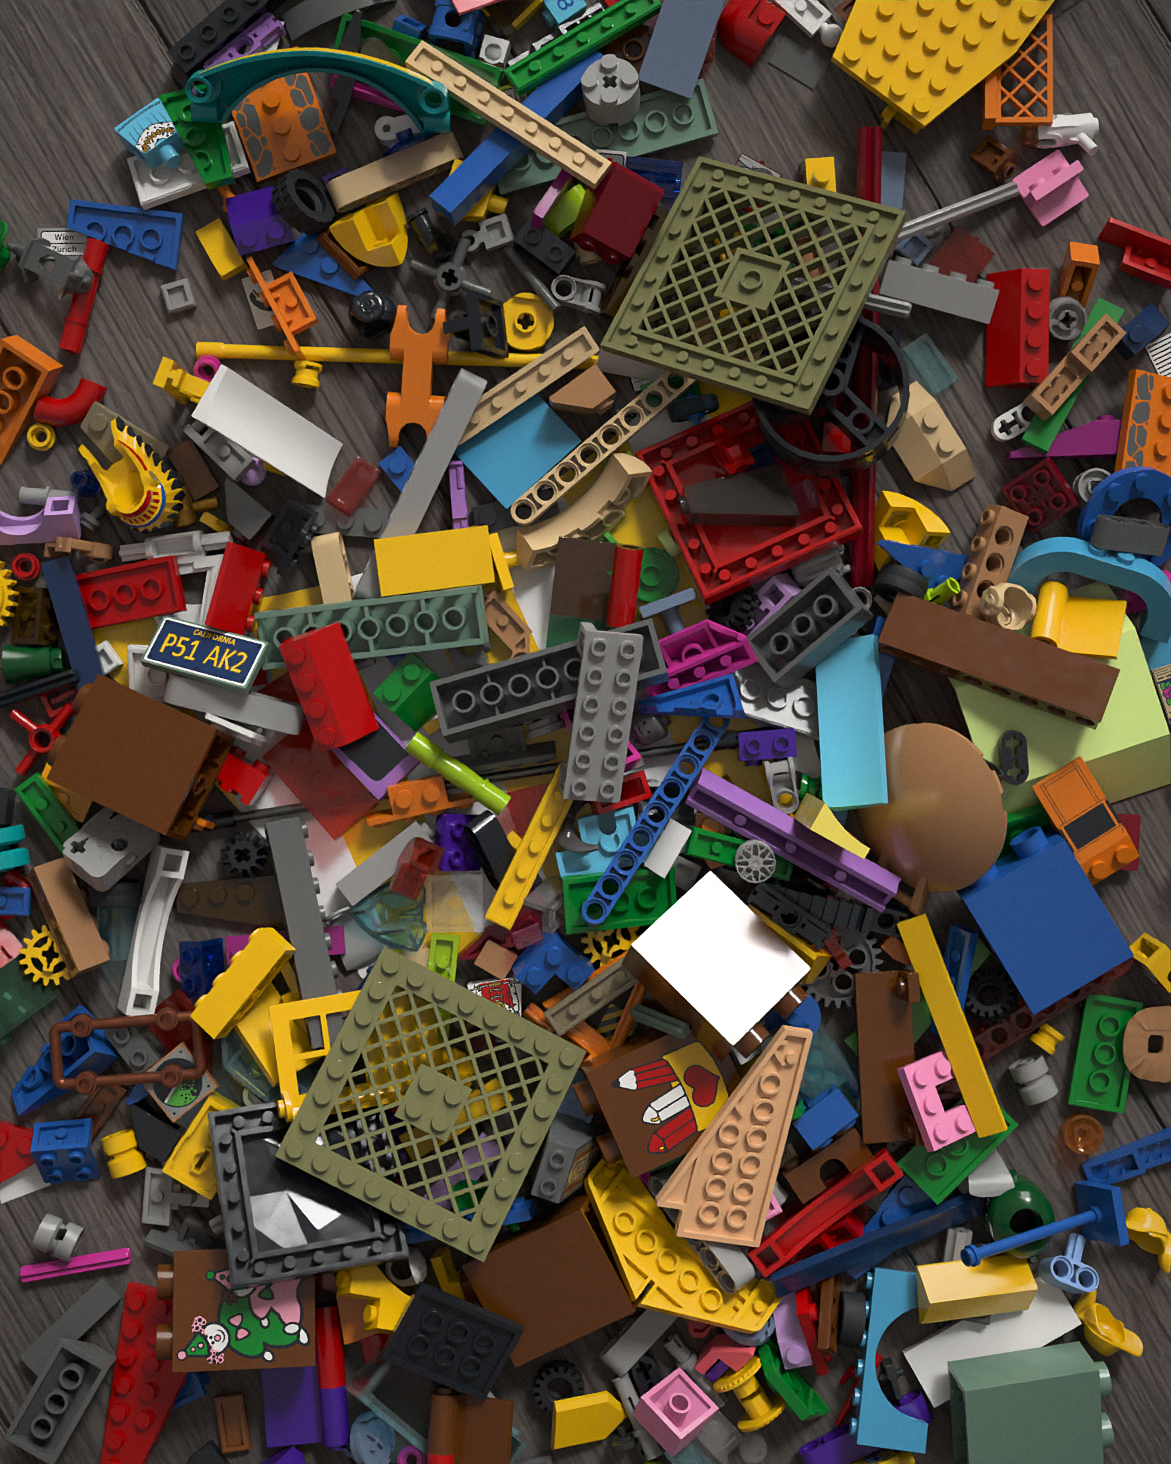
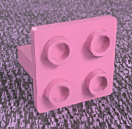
M1060 150L1054 151L1012 180V182L1017 183V189L1020 191L1019 195L1041 227L1046 226L1089 196L1078 179V175L1084 168L1078 160L1069 165Z

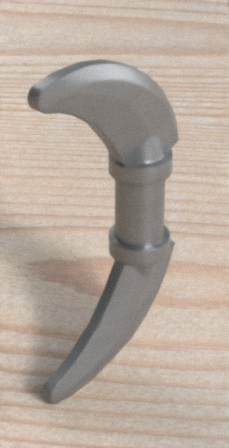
M573 800L563 821L561 834L557 838L562 848L572 853H590L599 849L598 845L583 842L575 835L574 823L576 815L589 801Z

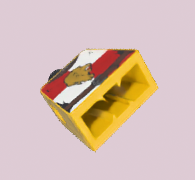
M1144 932L1129 946L1134 955L1131 959L1154 984L1170 994L1171 950L1164 943Z

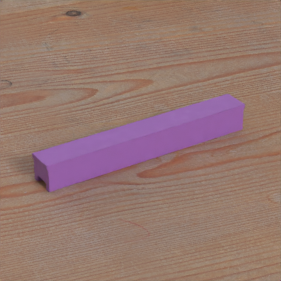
M703 767L689 787L690 791L685 804L750 840L764 841L775 854L881 913L885 910V906L891 897L896 895L898 884L901 881V878L866 858L862 859L810 830L791 816Z

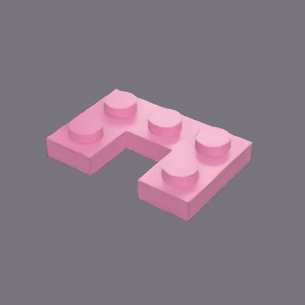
M945 1050L935 1052L897 1069L927 1152L936 1151L976 1132L966 1104L958 1105L947 1111L943 1109L935 1086L955 1077Z

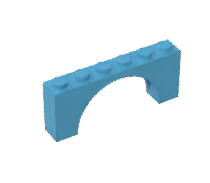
M873 1266L870 1272H866L864 1282L865 1289H868L866 1323L863 1340L860 1345L862 1355L861 1359H857L855 1376L859 1377L858 1388H854L852 1395V1405L856 1406L855 1418L851 1417L849 1435L853 1436V1441L859 1445L925 1454L928 1423L922 1419L908 1416L894 1408L883 1394L875 1370L877 1346L886 1328L901 1314L918 1307L916 1272Z

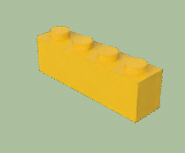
M256 929L249 936V943L244 950L237 952L230 960L231 966L227 971L215 978L212 983L214 987L210 992L200 997L195 1003L194 1007L196 1009L190 1017L213 1039L226 1038L297 951L275 929Z

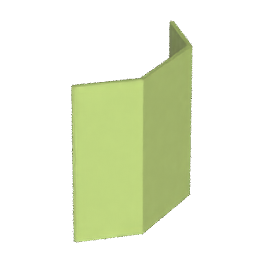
M1104 582L1069 592V596L1117 600L1107 583ZM1126 613L1117 660L1087 657L1120 669L1101 723H1098L1096 730L948 677L956 692L971 741L984 754L982 758L1000 768L998 739L1000 735L1008 730H1016L1021 732L1026 738L1029 764L1028 778L1019 785L1008 784L1004 780L1001 783L1004 792L1001 794L1003 809L1007 811V814L1040 804L1031 786L1079 756L1084 760L1109 803L1171 783L1170 732L1136 629ZM1033 618L1022 629L1015 632L1030 637ZM1010 735V740L1005 741V745L1011 747L1012 756H1015L1014 747L1019 745V740L1014 739L1013 735ZM1012 759L1013 767L1007 773L1016 780V776L1021 774V769L1016 768L1015 759Z

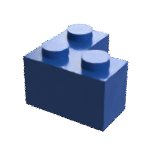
M550 924L520 954L512 965L515 978L535 994L554 974L576 991L595 971L590 958Z
M833 1084L813 1100L809 1096L804 1098L802 1101L806 1109L803 1116L791 1122L811 1149L814 1150L817 1147L822 1149L833 1140L832 1136L839 1130L844 1132L852 1127L856 1122L855 1118L859 1115L837 1086Z

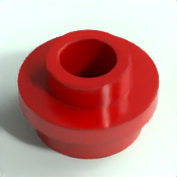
M31 553L18 554L12 562V572L20 580L31 581L40 573V561ZM25 562H30L31 564L29 572L23 570Z

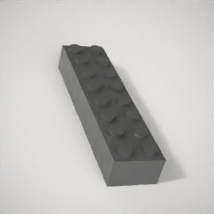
M652 618L609 630L610 632L641 634L644 637L636 690L670 681ZM578 639L429 682L444 739L451 744L573 709L575 707L581 656L576 650Z

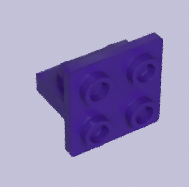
M444 812L437 815L433 868H438L439 871L444 872L479 871L481 869V865L463 830L464 825L480 814Z

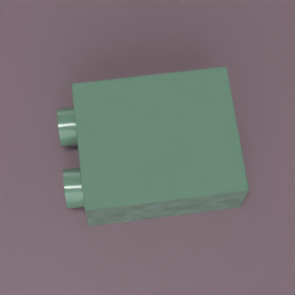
M1079 1341L947 1362L954 1464H1104L1103 1449L1114 1446V1433L1110 1419L1105 1412H1101V1398L1110 1397L1112 1393L1111 1378L1106 1364L1103 1361L1093 1362Z

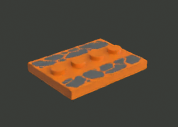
M308 73L294 74L273 80L250 93L232 111L258 184L281 177L290 170H300L338 156Z
M1138 369L1129 370L1114 473L1130 467L1145 466L1154 468L1171 477V377Z

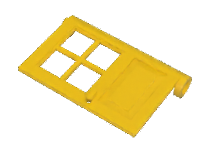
M396 986L391 995L405 990ZM361 990L268 1006L281 1100L277 1101L279 1118L284 1117L286 1123L293 1121L306 1094L299 1095L294 1061L324 1055L326 1058L330 1050L326 1014L351 1010ZM407 995L393 999L397 1015L412 1010ZM413 995L416 1008L430 1004ZM388 1002L379 1020L392 1017ZM432 1008L418 1012L423 1028L436 1024ZM413 1014L399 1019L403 1034L418 1030ZM319 1015L324 1049L293 1055L289 1020ZM394 1021L379 1025L384 1040L398 1036ZM375 1028L365 1047L379 1042ZM437 1028L424 1032L429 1047L439 1044ZM419 1034L405 1038L409 1054L424 1049ZM400 1040L385 1045L390 1060L405 1056ZM381 1047L366 1051L370 1067L385 1062ZM440 1048L430 1051L435 1067L442 1065ZM425 1053L411 1058L415 1072L420 1063L429 1067ZM406 1060L391 1064L396 1080L411 1075ZM387 1066L372 1071L376 1086L391 1082ZM451 1066L437 1071L455 1080ZM365 1073L366 1083L354 1085L357 1093L372 1088L367 1073ZM411 1080L398 1084L402 1098ZM350 1086L343 1087L338 1099L352 1095ZM393 1086L378 1090L382 1105L397 1102ZM373 1092L358 1097L361 1108L377 1106ZM354 1099L339 1103L341 1112L357 1110ZM334 1106L329 1115L336 1114Z

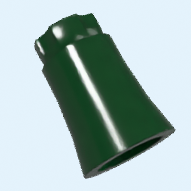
M4 645L2 648V670L6 685L46 678L66 671L63 648L52 649V647H15Z

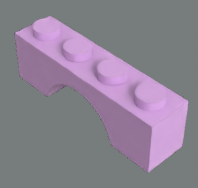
M76 496L47 497L44 508L39 513L28 517L11 516L0 510V545L56 542V537L80 540L83 525L80 523L82 517Z

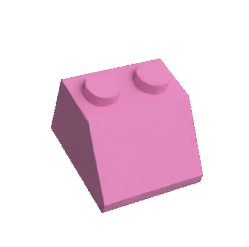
M679 1367L640 1398L633 1416L665 1451L673 1457L697 1436L717 1413L719 1408Z

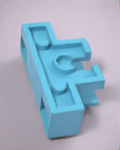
M633 806L618 808L600 815L591 814L577 817L582 841L598 845L599 849L590 853H572L565 849L556 851L560 876L605 872L636 823ZM662 830L661 833L659 834L658 838L656 839V841H655L654 844L652 845L651 849H650L649 852L647 853V855H646V857L644 858V860L642 861V863H645V861L647 860L649 854L651 853L652 849L654 848V846H655L656 842L658 841L660 835L662 834L663 830ZM637 833L633 836V841L637 846L644 847L648 844L646 835ZM627 857L617 860L619 868L633 865L632 861Z

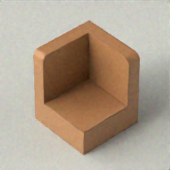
M487 940L478 957L474 959V964L504 980L518 955L511 948L505 949L497 943Z

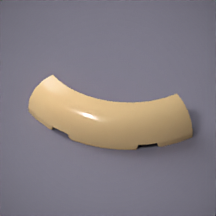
M612 453L599 478L575 503L545 521L517 528L516 550L523 569L528 572L556 564L559 536L596 541L602 538L607 531L609 532L625 516L623 510L631 500L640 497L653 471L643 461L634 456L624 453Z

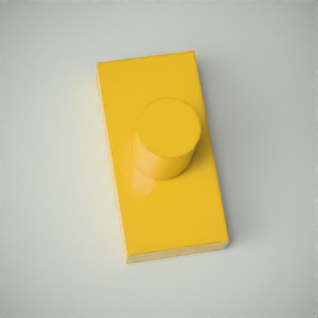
M498 533L489 535L495 578L494 583L499 594L509 591L514 587L509 569L521 566L516 549L503 553Z

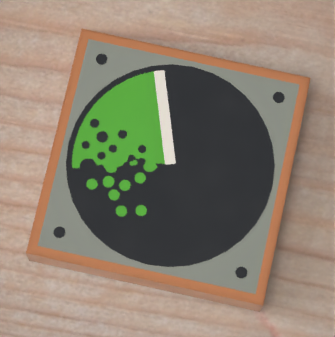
M183 1041L146 1072L162 1071L167 1065L172 1063L179 1064L183 1069L195 1068L194 1053ZM207 1069L199 1079L184 1080L179 1086L174 1088H168L162 1082L142 1084L173 1123L219 1086Z

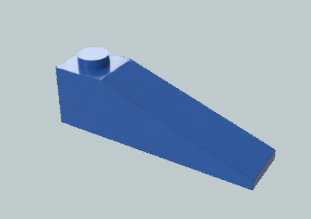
M79 1005L61 1021H71L75 1016L82 1013L89 1014L94 1019L96 1018L84 1006ZM94 1030L90 1035L83 1038L76 1037L72 1032L61 1033L65 1079L76 1078L86 1070L94 1071L98 1075L120 1057L116 1048L104 1034V1030ZM49 1043L43 1045L40 1050L43 1054L34 1066L28 1067L11 1092L18 1116L23 1117L69 1091L59 1089L53 1083Z

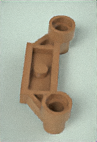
M495 590L491 594L483 593L487 624L512 650L510 659L529 654V635L533 631Z

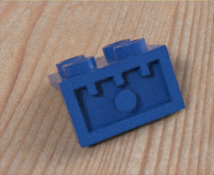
M91 1118L34 1124L30 1152L45 1183L59 1184L66 1181H88L100 1178L101 1172L91 1151L94 1125Z

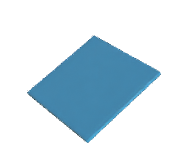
M535 394L462 445H457L454 453L508 510L520 496L550 472L582 441L542 398Z

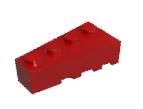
M233 744L217 777V780L220 781V788L236 796L241 794L242 798L240 801L247 806L257 804L274 774L269 772L271 768L269 765L259 759H256L254 762L245 757L246 751Z

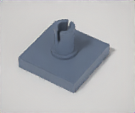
M692 587L639 607L637 611L641 621L656 615L662 616L669 635L685 629L678 609H680V606L695 601L697 596Z

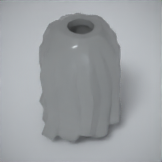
M842 544L791 567L795 582L806 587L829 567L844 577L845 573L850 572V566L843 565L842 558H840V556L844 555V545Z

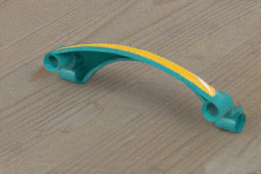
M287 48L249 54L196 71L185 85L186 95L191 100V119L193 122L224 123L234 108L244 98L273 80L300 73L323 72L338 74L356 79L381 91L406 112L420 132L451 133L452 114L450 97L448 98V90L444 84L432 81L391 62L348 51L327 48ZM194 81L205 83L207 92L198 90L194 85ZM437 92L440 94L442 101L439 103L430 102L427 99V93Z

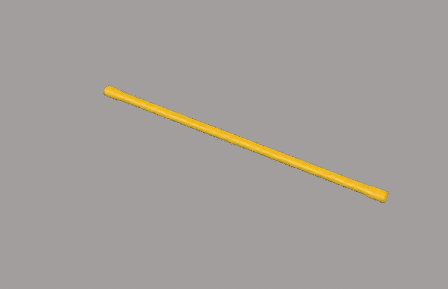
M197 342L196 344L197 359L202 356H213L218 360L226 358L300 360L296 354L291 356L286 346L237 345L218 342ZM300 346L306 358L303 361L403 364V361L390 360V349ZM449 351L447 365L523 368L542 354L509 353V358L498 360L477 352ZM591 356L574 369H589L594 364L597 365L599 356Z

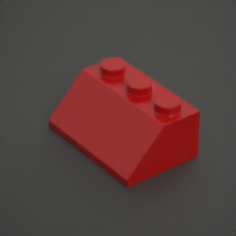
M227 541L204 625L248 637L249 632L253 633L257 621L253 616L256 605H261L264 596V589H261L263 579L269 577L272 562H269L267 554Z

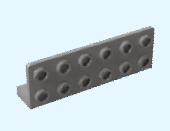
M580 622L576 650L581 656L571 737L567 761H561L558 790L563 799L620 802L644 640L641 634L596 630L592 623Z

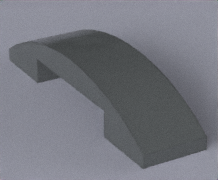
M305 0L282 14V18L292 43L319 33V28L341 20L343 13L354 15L355 10L362 12L369 8L373 12L396 3L397 0Z

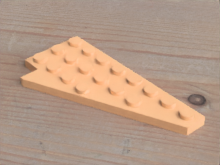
M786 1025L781 1026L655 1197L656 1206L679 1209L674 1229L676 1236L759 1248L813 1036L810 1029Z

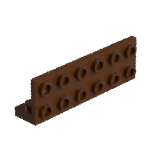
M909 969L855 973L854 994L862 1142L870 1144L908 1140L916 1146L925 1145L897 1069L914 1062L912 1002H920L919 973Z

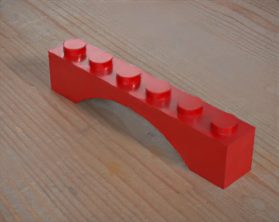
M884 1147L761 1238L759 1248L749 1247V1257L766 1278L834 1222L860 1204L881 1193L904 1176L902 1169Z

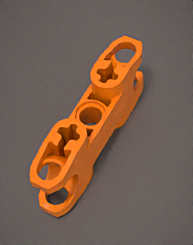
M398 305L395 323L390 336V360L403 361L401 393L388 392L385 419L388 428L389 447L397 448L399 446L403 426L407 423L414 422L420 424L426 430L428 437L445 402V396L432 395L434 364L447 365L450 337L444 334L443 322H447L446 309L438 308L432 330L426 334L414 332L409 325L407 306Z

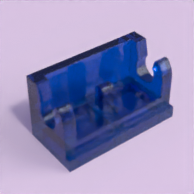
M626 157V168L665 190L662 199H677L681 187L683 162Z

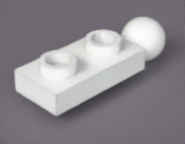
M770 0L777 8L786 13V16L810 38L817 32H820L821 41L825 46L830 48L837 46L843 31L836 24L828 25L826 23L830 19L831 13L817 0Z

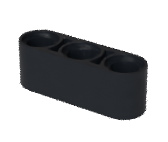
M485 810L464 825L463 830L489 883L497 891L515 853L497 817L491 811Z

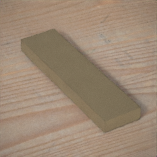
M625 956L543 1013L559 1037L639 982L621 964Z

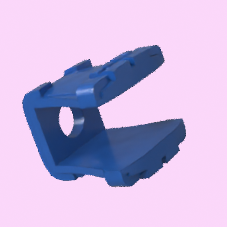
M435 0V13L428 33L429 42L440 46L441 39L463 43L464 55L475 59V53H478L483 30V14L480 12V9L460 15L462 17L461 24L457 27H449L445 22L446 16L450 13L458 12L451 0Z

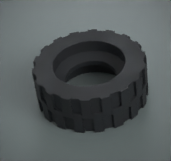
M290 170L273 186L271 194H273L272 200L275 203L277 212L280 213L282 219L290 227L295 228L298 232L305 233L306 235H315L335 217L334 211L336 209L327 188L311 173L309 174L305 170ZM298 196H300L307 203L309 208L302 203Z

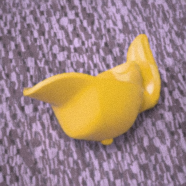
M1136 1207L1131 1209L1125 1217L1129 1239H1132L1143 1250L1157 1254L1160 1268L1166 1274H1169L1171 1267V1233L1167 1231L1164 1220L1151 1208Z
M1096 1289L1086 1292L1076 1301L1073 1310L1084 1325L1086 1341L1094 1350L1107 1357L1112 1356L1119 1350L1136 1357L1142 1355L1143 1345L1140 1338L1135 1333L1124 1328L1122 1321L1115 1319L1106 1306L1095 1303Z

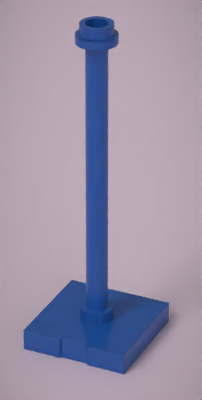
M1085 1180L1074 1182L1078 1215L978 1248L972 1244L967 1245L960 1252L961 1260L967 1267H976L980 1265L983 1258L1081 1226L1082 1235L1086 1239L1099 1240L1120 1247L1130 1244L1121 1189L1117 1186Z

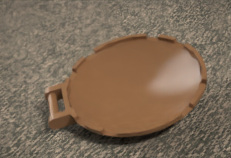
M933 723L906 724L884 734L888 804L856 809L865 840L878 859L877 865L901 878V881L915 888L913 897L898 888L896 895L892 898L909 907V911L917 916L924 911L930 892L942 893L960 890L988 873L1001 853L1007 830V811L1003 809L1001 794L1004 792L995 770L991 771L982 758L984 754L960 733Z

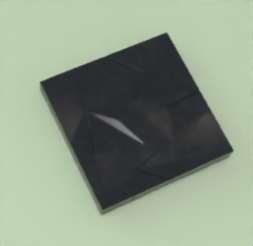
M277 1101L207 1113L231 1291L396 1262L408 1258L409 1254L403 1221L275 1156L292 1123H286L284 1117L279 1118ZM373 1106L368 1108H362V1111L364 1113L376 1109L378 1107ZM357 1110L341 1112L343 1119L358 1115ZM379 1112L364 1117L369 1133L384 1128ZM337 1114L329 1115L324 1126L337 1122ZM360 1119L345 1123L349 1139L364 1135ZM340 1125L325 1130L329 1146L345 1141ZM386 1132L371 1137L375 1153L390 1148ZM319 1134L315 1143L324 1147L321 1134ZM366 1139L351 1143L355 1159L370 1155ZM346 1145L331 1150L350 1160ZM391 1152L377 1157L381 1173L394 1168ZM372 1159L357 1163L376 1173ZM395 1173L384 1176V1178L396 1184Z

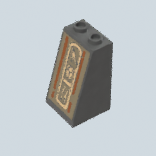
M557 1112L542 1142L536 1160L531 1195L559 1204L582 1187L586 1176L595 1165L600 1150L595 1137L604 1134L606 1127L587 1123L585 1120Z

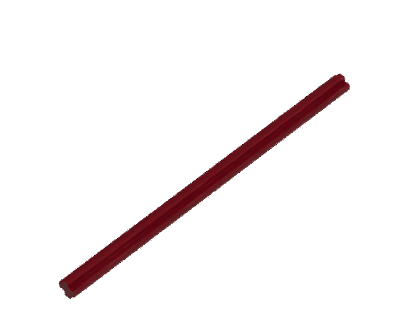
M859 127V130H857L856 198L881 204L882 127ZM879 277L870 294L879 295ZM862 309L859 316L879 326V312ZM861 345L853 372L852 392L877 416L878 355L871 349ZM860 421L856 422L854 427L862 430L867 428L868 425ZM851 441V452L859 450ZM876 463L865 470L851 475L850 503L863 527V536L850 541V587H873Z

